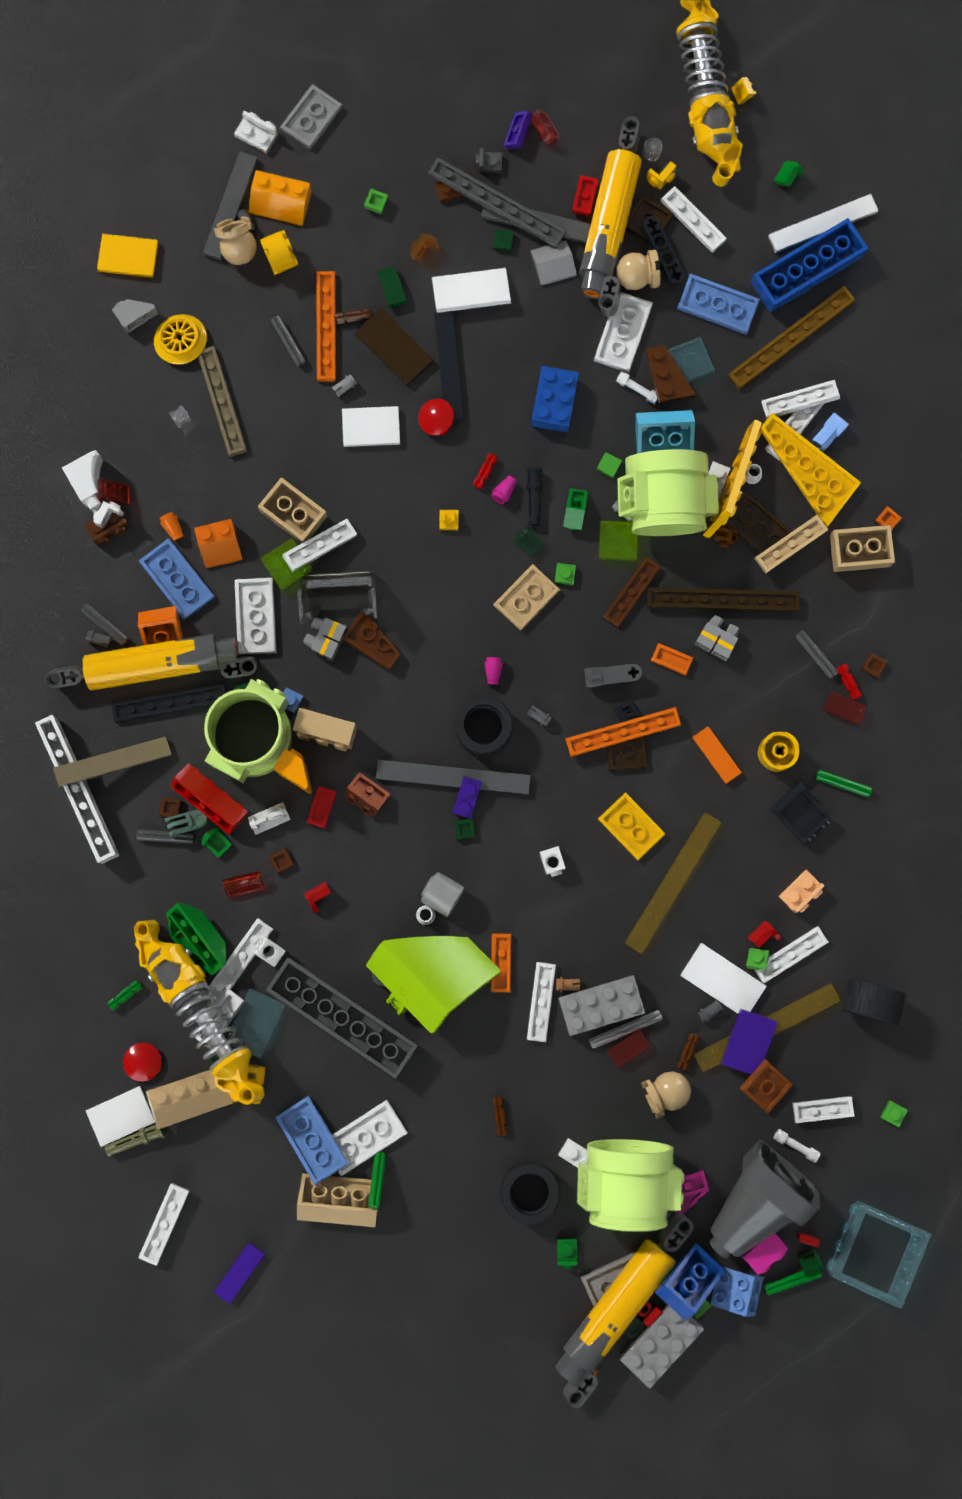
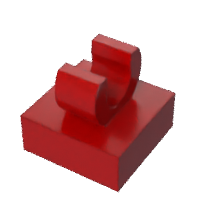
M647 1301L645 1305L648 1309L645 1312L640 1310L638 1314L642 1316V1322L649 1327L662 1312L655 1304L651 1306Z

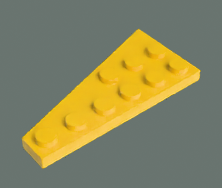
M771 413L760 427V431L825 526L828 527L861 482L780 418Z
M754 420L746 430L739 447L740 452L731 466L734 469L730 476H727L719 496L720 506L718 514L710 517L709 520L712 521V524L703 533V536L710 538L721 525H725L729 516L733 517L736 512L737 506H735V503L742 494L740 488L746 481L747 476L745 473L752 463L750 457L754 454L757 448L755 442L761 435V422Z

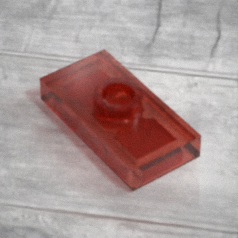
M103 478L98 479V498L125 505L130 504V485Z
M830 692L823 710L860 724L867 706Z
M260 871L222 880L227 898L265 889Z
M638 1030L608 1049L607 1052L615 1065L620 1067L649 1048L650 1045L642 1032Z

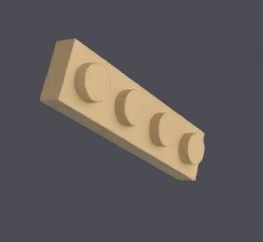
M816 515L756 556L755 560L766 574L823 535L828 529L819 516Z

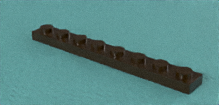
M647 588V608L798 612L799 591Z

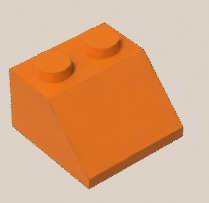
M232 519L194 528L206 569L243 560Z
M176 606L138 612V628L143 645L183 639Z

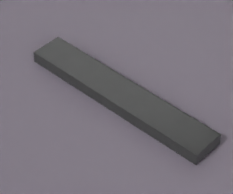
M239 152L203 251L205 256L222 260L223 255L220 252L221 238L215 236L214 228H217L216 225L230 218L233 219V222L236 221L237 213L242 205L258 160L256 156Z
M483 207L481 218L518 227ZM531 210L567 230L563 237L564 239L586 244L591 224Z

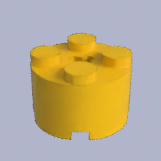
M284 230L260 239L274 275L299 265Z
M773 732L761 741L757 751L758 758L766 769L773 772L784 771L793 766L798 760L799 743L790 733ZM780 748L782 750L781 754L777 755L775 753L776 749Z

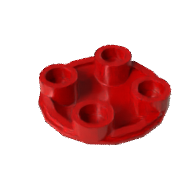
M443 399L429 400L419 411V425L429 435H445L453 423L455 411Z
M145 1042L136 1043L131 1046L123 1058V1067L126 1074L139 1082L149 1081L156 1077L162 1065L159 1049Z

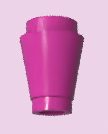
M507 476L492 490V498L499 504L508 502L517 481L512 476Z
M486 657L484 664L488 684H499L503 666L502 658Z

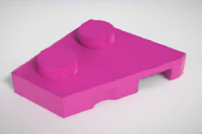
M703 1170L684 1175V1183L681 1184L684 1201L681 1204V1210H674V1213L684 1214L700 1197H703L709 1191Z

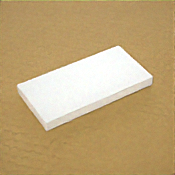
M506 268L432 277L437 313L511 303Z
M621 293L618 310L614 316L608 317L594 362L629 373L653 304L652 302Z
M273 578L235 580L238 655L277 653Z
M700 943L680 974L681 977L737 1014L740 1008L751 1011L766 988V985L702 943Z
M385 1100L333 1134L334 1139L349 1162L347 1166L338 1171L341 1176L408 1133L388 1100Z

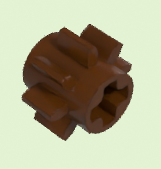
M731 524L722 525V528H718L714 538L722 548H730V544L734 545L737 542L738 532L735 530V527H731Z

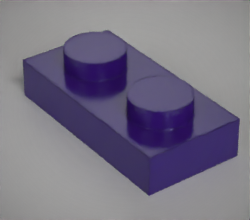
M529 111L514 113L503 145L507 149L521 148L532 117Z
M463 776L453 814L471 819L482 781Z

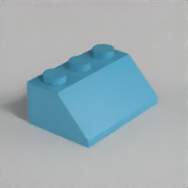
M692 410L636 413L637 454L657 450H694L695 419Z

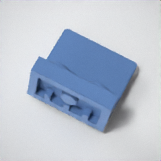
M721 1266L726 1271L714 1286L711 1305L745 1317L755 1316L764 1276H758L757 1274L749 1275Z

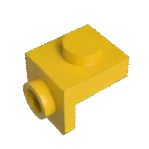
M670 162L660 174L650 169L647 174L648 182L653 187H658L661 190L667 182L671 183L675 178L676 165Z

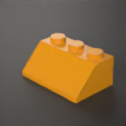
M256 170L251 186L249 214L303 227L312 194L311 185L307 182Z
M285 749L273 769L283 778L307 793L312 794L313 790L308 767L304 762L305 758L294 749L290 751Z

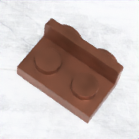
M359 772L346 788L343 797L350 804L359 807L366 815L375 818L380 808L389 798L390 793Z

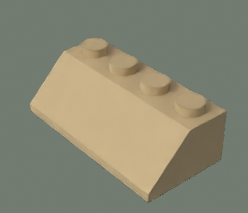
M211 1070L146 1091L157 1130L233 1103L229 1093L215 1086V1077Z
M302 1173L297 1203V1220L376 1227L378 1209H371L368 1206L371 1180L330 1176L319 1184L314 1185L310 1176Z

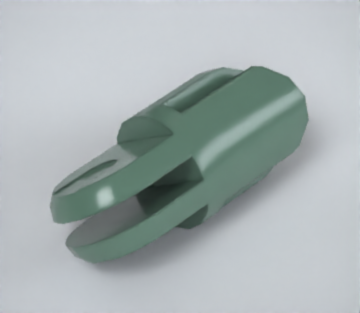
M193 810L165 818L166 823L172 822L167 825L168 830H173L169 834L174 836L204 827L208 822V817L199 810Z

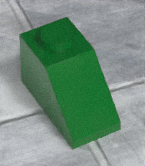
M569 488L563 527L571 530H582L588 491Z

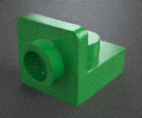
M557 1238V1263L563 1269H573L574 1265H578L577 1238Z

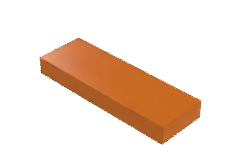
M708 726L692 737L725 784L742 773Z
M492 934L491 961L501 972L491 980V992H511V934Z

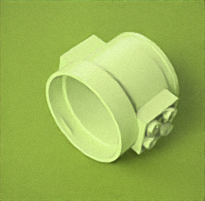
M657 450L634 454L625 459L626 475L617 479L619 517H631L633 534L642 536H677L698 533L707 529L706 517L718 514L720 506L718 501L719 484L717 482V475H709L708 455L706 453L695 450Z
M251 679L246 689L233 690L219 697L210 707L205 719V737L211 748L205 762L241 783H244L247 777L263 776L274 771L273 767L285 749L290 751L292 746V726L284 712L289 704L286 699L287 696L276 688L273 691L270 690V687L267 686L268 684L259 679L257 681ZM255 700L263 702L272 707L278 717V736L271 750L263 757L252 762L238 763L224 758L217 747L215 738L216 726L222 714L229 707L241 701Z
M607 1139L589 1142L587 1144V1163H578L577 1203L586 1211H590L589 1222L598 1227L622 1231H652L665 1228L667 1226L666 1217L668 1211L681 1210V1204L684 1201L683 1193L681 1192L684 1174L680 1168L673 1165V1147L659 1142L632 1139Z

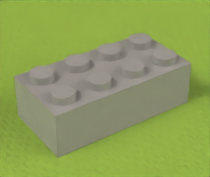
M634 975L558 997L570 1036L645 1014Z
M667 1303L661 1309L662 1313L649 1327L646 1325L639 1335L619 1354L620 1361L649 1389L704 1330L702 1325L693 1316L684 1320Z

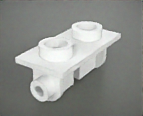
M283 802L248 817L249 824L255 835L291 820Z

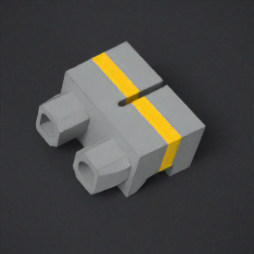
M715 615L710 622H707L694 645L710 652L719 637L711 654L727 661L738 640L739 627L730 624L727 631L720 629L723 619Z
M315 617L311 628L319 632L316 637L307 633L303 643L311 648L312 652L333 662L340 647L339 644L341 645L342 637L348 630L347 626L328 618L323 620Z

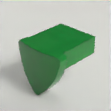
M785 161L774 182L780 186L790 187L796 176L802 178L804 169L797 162Z
M218 827L206 832L201 841V844L210 849L219 859L233 846L220 833Z

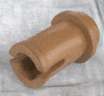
M560 977L555 981V989L559 992L580 991V979H563Z

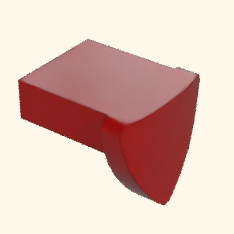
M326 881L304 893L314 914L319 912L315 902L331 893Z
M764 921L747 938L752 944L760 947L771 936L777 942L781 939V936L770 923Z

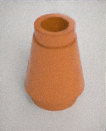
M173 512L159 518L161 526L173 541L184 536L178 517Z

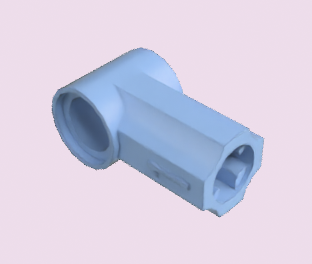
M834 412L825 422L820 432L813 438L814 446L824 451L836 437L841 435L849 424Z

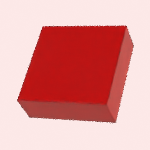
M797 1232L796 1238L799 1242L815 1247L819 1246L820 1239Z

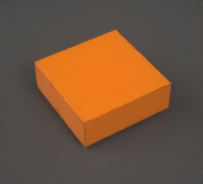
M887 506L874 522L879 526L891 525L892 531L902 517Z

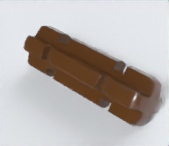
M363 308L362 311L360 309L346 311V313L338 312L335 314L336 322L341 324L345 323L344 321L354 322L360 321L362 318H365V320L372 317L371 308Z
M694 1033L689 1034L688 1043L684 1046L677 1068L687 1071L688 1063L691 1061L696 1049L695 1044H698L700 1036Z
M494 1097L492 1100L493 1106H495V1122L498 1126L496 1127L497 1135H507L505 1110L502 1106L504 1105L503 1097Z

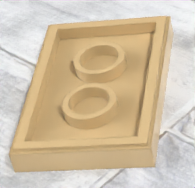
M532 564L493 606L522 631L560 589Z

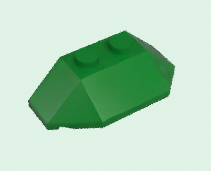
M182 902L175 904L166 913L170 936L176 944H182L185 949H189L191 952L190 957L195 965H199L203 972L214 975L226 965L225 941L203 911Z

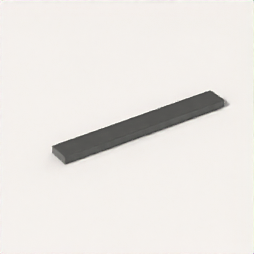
M438 157L428 172V175L555 248L559 246L567 230Z
M378 760L376 779L460 788L463 776L482 781L480 790L529 794L530 775Z

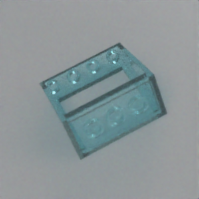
M857 1200L850 1207L849 1214L851 1216L842 1227L843 1235L841 1240H838L835 1244L834 1251L836 1252L833 1259L831 1258L827 1264V1274L902 1309L931 1233ZM866 1213L911 1233L888 1294L842 1273Z

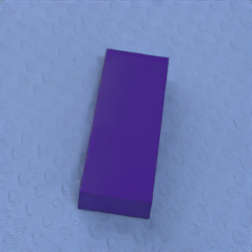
M249 1242L214 1293L230 1304L265 1253Z

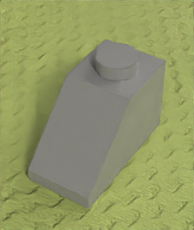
M129 299L118 302L112 309L126 333H129L158 314L154 304Z

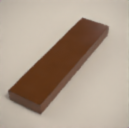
M646 556L602 618L618 629L657 575L661 566Z

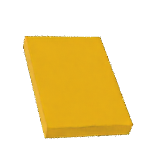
M102 234L97 270L98 272L154 278L159 242L153 239Z
M626 792L598 818L637 861L665 835L661 828Z

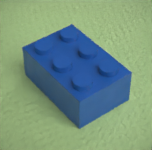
M547 366L541 367L531 422L532 427L568 433L579 372Z
M695 1243L685 1250L655 1293L686 1320L697 1312L726 1270Z

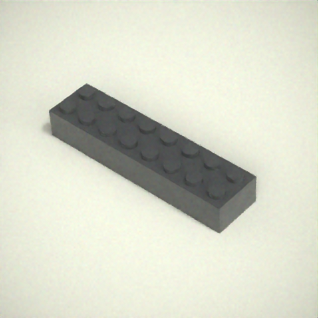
M290 957L286 959L266 989L267 992L395 1079L418 1046L417 1043Z

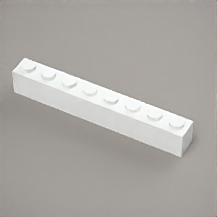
M50 715L35 722L54 767L77 761L56 716ZM86 780L63 786L97 862L103 864L120 856Z

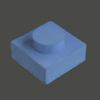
M286 687L283 692L289 702L286 709L296 713L304 696Z

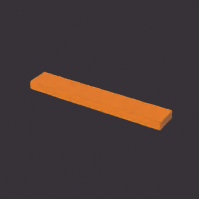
M316 271L317 382H336L335 271Z
M674 707L572 736L565 740L570 757L679 727L681 722L677 709Z

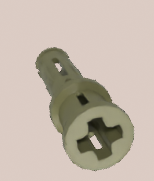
M156 1124L148 1128L143 1127L136 1134L105 1145L106 1153L109 1157H112L140 1144L148 1145L150 1141L160 1137L162 1139L165 1138L164 1128L157 1130Z

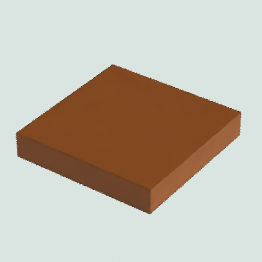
M764 1059L739 1089L765 1113L769 1114L793 1084Z

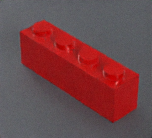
M189 763L174 777L170 787L228 835L244 821L248 813L241 804L234 801L228 793L218 788L212 780L207 779L197 768Z

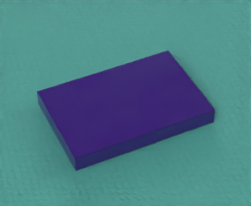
M740 1008L721 1064L752 1074L766 1057L778 1021Z

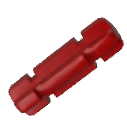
M488 454L486 462L483 463L477 474L478 478L476 477L473 482L474 487L478 489L483 488L484 481L487 480L493 465L497 462L495 455Z
M847 664L837 667L839 675H842L841 679L847 691H850L851 699L856 700L860 698L862 693L860 689H857L858 685L853 675L848 672Z

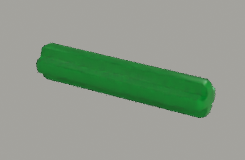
M823 770L817 772L816 780L864 797L871 795L872 788Z
M377 1152L374 1156L368 1203L371 1209H378L380 1207L386 1154L382 1152Z
M820 1270L805 1276L804 1272L801 1271L765 1284L764 1287L766 1293L772 1295L820 1278L822 1273Z

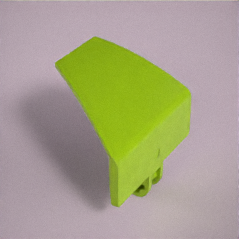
M425 936L384 940L366 964L368 969L392 992L386 1003L392 1005L399 1016H402L409 1010L431 1034L436 1032L450 1012L501 972L468 937Z

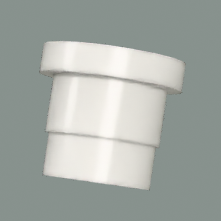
M751 464L748 471H746V482L756 484L760 481L762 469L758 464ZM749 470H756L758 472V476H752L749 473Z
M427 905L421 906L416 912V918L423 925L431 924L435 919V911ZM425 909L431 912V918L426 921L420 918L421 911Z

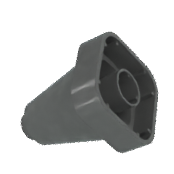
M759 1140L743 1157L742 1174L711 1227L714 1237L710 1240V1245L723 1258L727 1259L731 1254L740 1257L792 1222L804 1226L820 1209L817 1188L766 1142Z

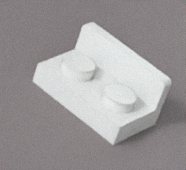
M244 111L242 113L243 120L234 133L235 137L267 154L278 136L275 125L270 121L265 122L253 112L248 113Z

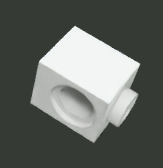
M558 846L539 853L546 875L551 874V877L563 874L562 870L565 869V865ZM551 857L558 860V866L555 868L549 867L547 863Z
M263 934L255 940L251 950L273 967L276 966L286 952L281 946ZM271 946L268 953H263L265 947Z

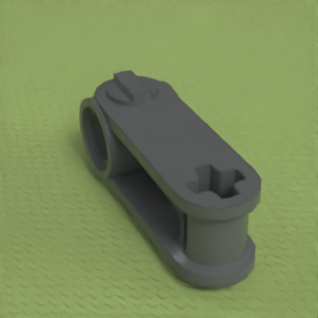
M637 664L584 668L586 687L636 681L641 677L642 669ZM631 667L633 668V670L637 671V673L633 675V678L632 675H628V671H631Z

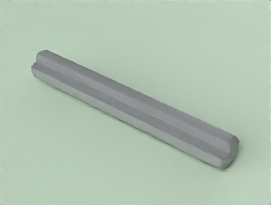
M659 1010L590 1038V1045L592 1048H597L663 1019Z

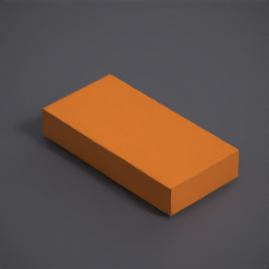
M658 643L651 662L686 676L693 657Z

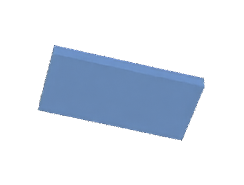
M690 274L677 310L747 335L760 299Z
M169 538L139 560L173 606H176L177 611L185 621L215 599L212 592Z
M307 1096L275 1117L314 1185L319 1184L349 1164L310 1096Z

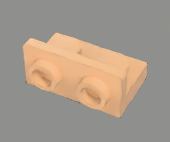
M804 870L778 897L794 913L799 911L802 913L809 907L808 902L812 898L817 899L823 893L821 889L824 885L819 883L807 870Z

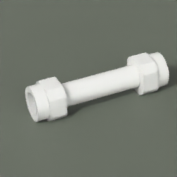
M621 372L616 382L624 387L626 385L646 397V401L649 403H656L657 396L653 389L649 391L631 380L630 375Z
M778 1129L774 1135V1140L781 1144L789 1145L806 1155V1158L810 1161L817 1162L820 1156V1152L812 1147L809 1149L790 1138L788 1133L781 1129Z

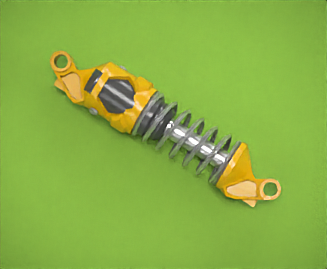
M680 0L682 7L690 11V15L677 28L676 34L677 39L680 41L679 47L686 50L681 55V58L687 61L683 70L690 73L685 81L693 84L687 90V93L693 95L689 102L690 112L688 114L690 126L694 128L695 136H693V141L697 145L699 152L708 155L718 163L712 180L718 187H723L732 178L734 172L741 169L739 157L742 151V143L737 138L739 131L738 126H735L734 117L736 116L735 106L727 94L728 87L724 83L726 75L722 72L724 64L720 61L722 56L721 51L718 49L720 41L716 38L719 15L711 7L710 0ZM715 40L716 47L708 46L709 43ZM683 43L692 44V47H684L682 45ZM693 51L694 58H685L687 53ZM717 51L718 58L709 57ZM695 63V70L687 69V66ZM717 63L720 64V70L711 69ZM697 74L698 81H689L691 76ZM721 74L722 82L714 78Z
M145 920L137 922L134 927V934L136 938L135 945L139 950L140 966L148 970V977L152 982L155 981L159 988L158 993L164 1003H168L171 1008L177 1009L176 1016L188 1018L183 1023V1027H189L197 1022L199 1027L193 1030L189 1037L194 1038L204 1033L206 1038L201 1040L196 1048L200 1049L208 1044H211L213 1047L204 1054L203 1059H209L216 1054L219 1057V1060L210 1066V1070L215 1077V1086L229 1093L234 1102L239 1101L248 1105L261 1101L264 1097L263 1087L247 1080L248 1065L252 1053L248 1047L243 1046V1039L235 1038L236 1028H227L230 1019L221 1017L223 1008L215 1006L216 996L208 995L210 988L204 979L205 974L201 967L195 965L191 959L189 949H185L182 944L159 941L158 933L160 926L157 921ZM219 1009V1014L213 1019L209 1012ZM226 1020V1024L220 1030L216 1022ZM233 1031L232 1036L226 1040L223 1033ZM240 1042L236 1049L233 1050L231 1048V1043Z

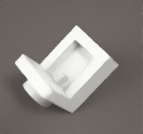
M103 501L100 509H97L94 513L93 522L98 527L104 529L112 512L119 516H123L124 513L120 509V505L112 501L110 503Z

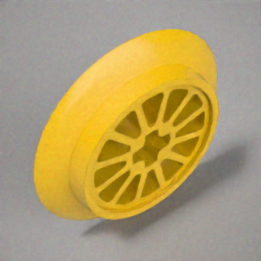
M186 314L174 315L163 321L157 328L154 336V347L157 354L164 361L172 364H185L193 361L202 353L207 342V333L202 322ZM179 335H181V338H182V340H180V341L178 340V337H177V336H179Z

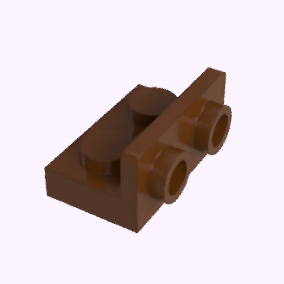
M113 512L104 529L98 527L93 522L94 519L84 525L96 545L106 544L112 536L123 534L127 530L126 528L129 527L124 516H119Z

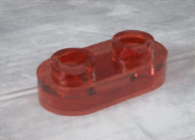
M537 109L532 114V124L538 129L544 142L554 144L560 138V135L548 115L544 111Z

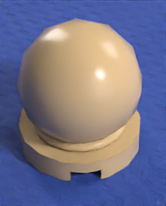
M242 216L241 220L234 222L230 218L216 225L217 228H214L215 236L221 238L220 252L229 263L242 265L247 264L254 258L257 246L253 234L249 232L252 227L250 218Z
M649 250L646 256L641 253L624 255L618 261L615 273L620 285L627 290H639L647 284H650L651 288H658L660 286V270H656L655 261H659L657 251Z
M665 1072L658 1076L654 1083H651L649 1079L641 1082L642 1088H646L648 1094L645 1097L652 1112L656 1113V1119L665 1115V1109L673 1111L682 1108L687 1104L691 1096L690 1083L683 1075L677 1072Z

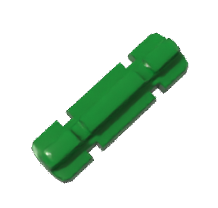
M135 980L130 984V987L127 986L118 993L116 998L108 1001V1006L112 1010H116L120 1007V1004L125 1003L134 996L135 992H139L143 988L142 984Z

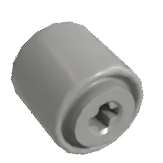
M437 872L427 882L421 894V902L442 915L449 917L465 887Z

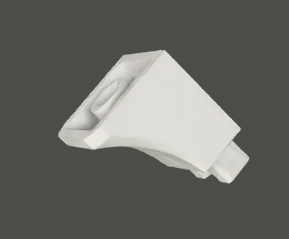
M96 450L62 467L80 501L86 507H89L93 513L100 509L102 505L100 500L103 499L99 485V474L103 459Z

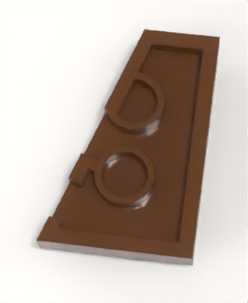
M665 345L647 348L645 352L658 404L695 397V392Z
M363 608L342 637V641L390 671L400 657V653L390 640L384 636L377 624L371 620Z

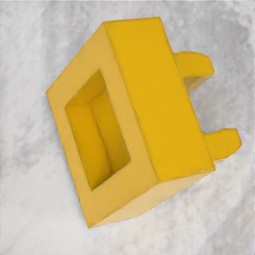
M742 77L731 88L738 104H744L756 94V91H753L751 87L753 85L752 82H749L747 77Z
M440 510L439 529L458 530L459 510Z

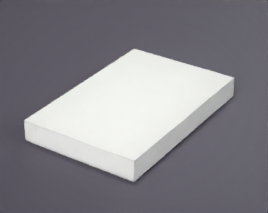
M398 406L342 409L344 447L400 445Z
M141 1086L86 1110L101 1147L155 1122Z

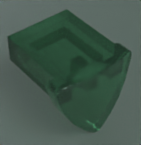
M530 527L521 529L513 542L530 558L544 546V542Z

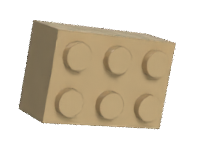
M282 477L258 505V509L263 515L301 544L311 539L328 517L324 509Z
M891 525L833 530L830 534L834 572L891 567L895 563Z
M299 708L293 731L301 740L309 741L314 739L319 745L328 746V744H332L335 749L346 752L347 749H352L357 726L350 721Z

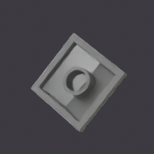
M566 240L561 241L557 248L548 245L530 251L541 286L577 276L573 256Z

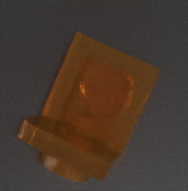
M422 233L417 241L414 240L411 244V258L418 262L427 247L437 252L439 249L437 239L430 234Z

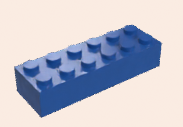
M849 218L755 273L750 283L769 312L772 313L863 258L869 248Z

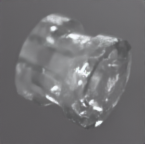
M649 138L644 144V157L649 161L658 160L663 149L662 142L658 138Z
M182 405L178 406L177 410L169 412L178 428H181L185 422L189 423L192 421Z

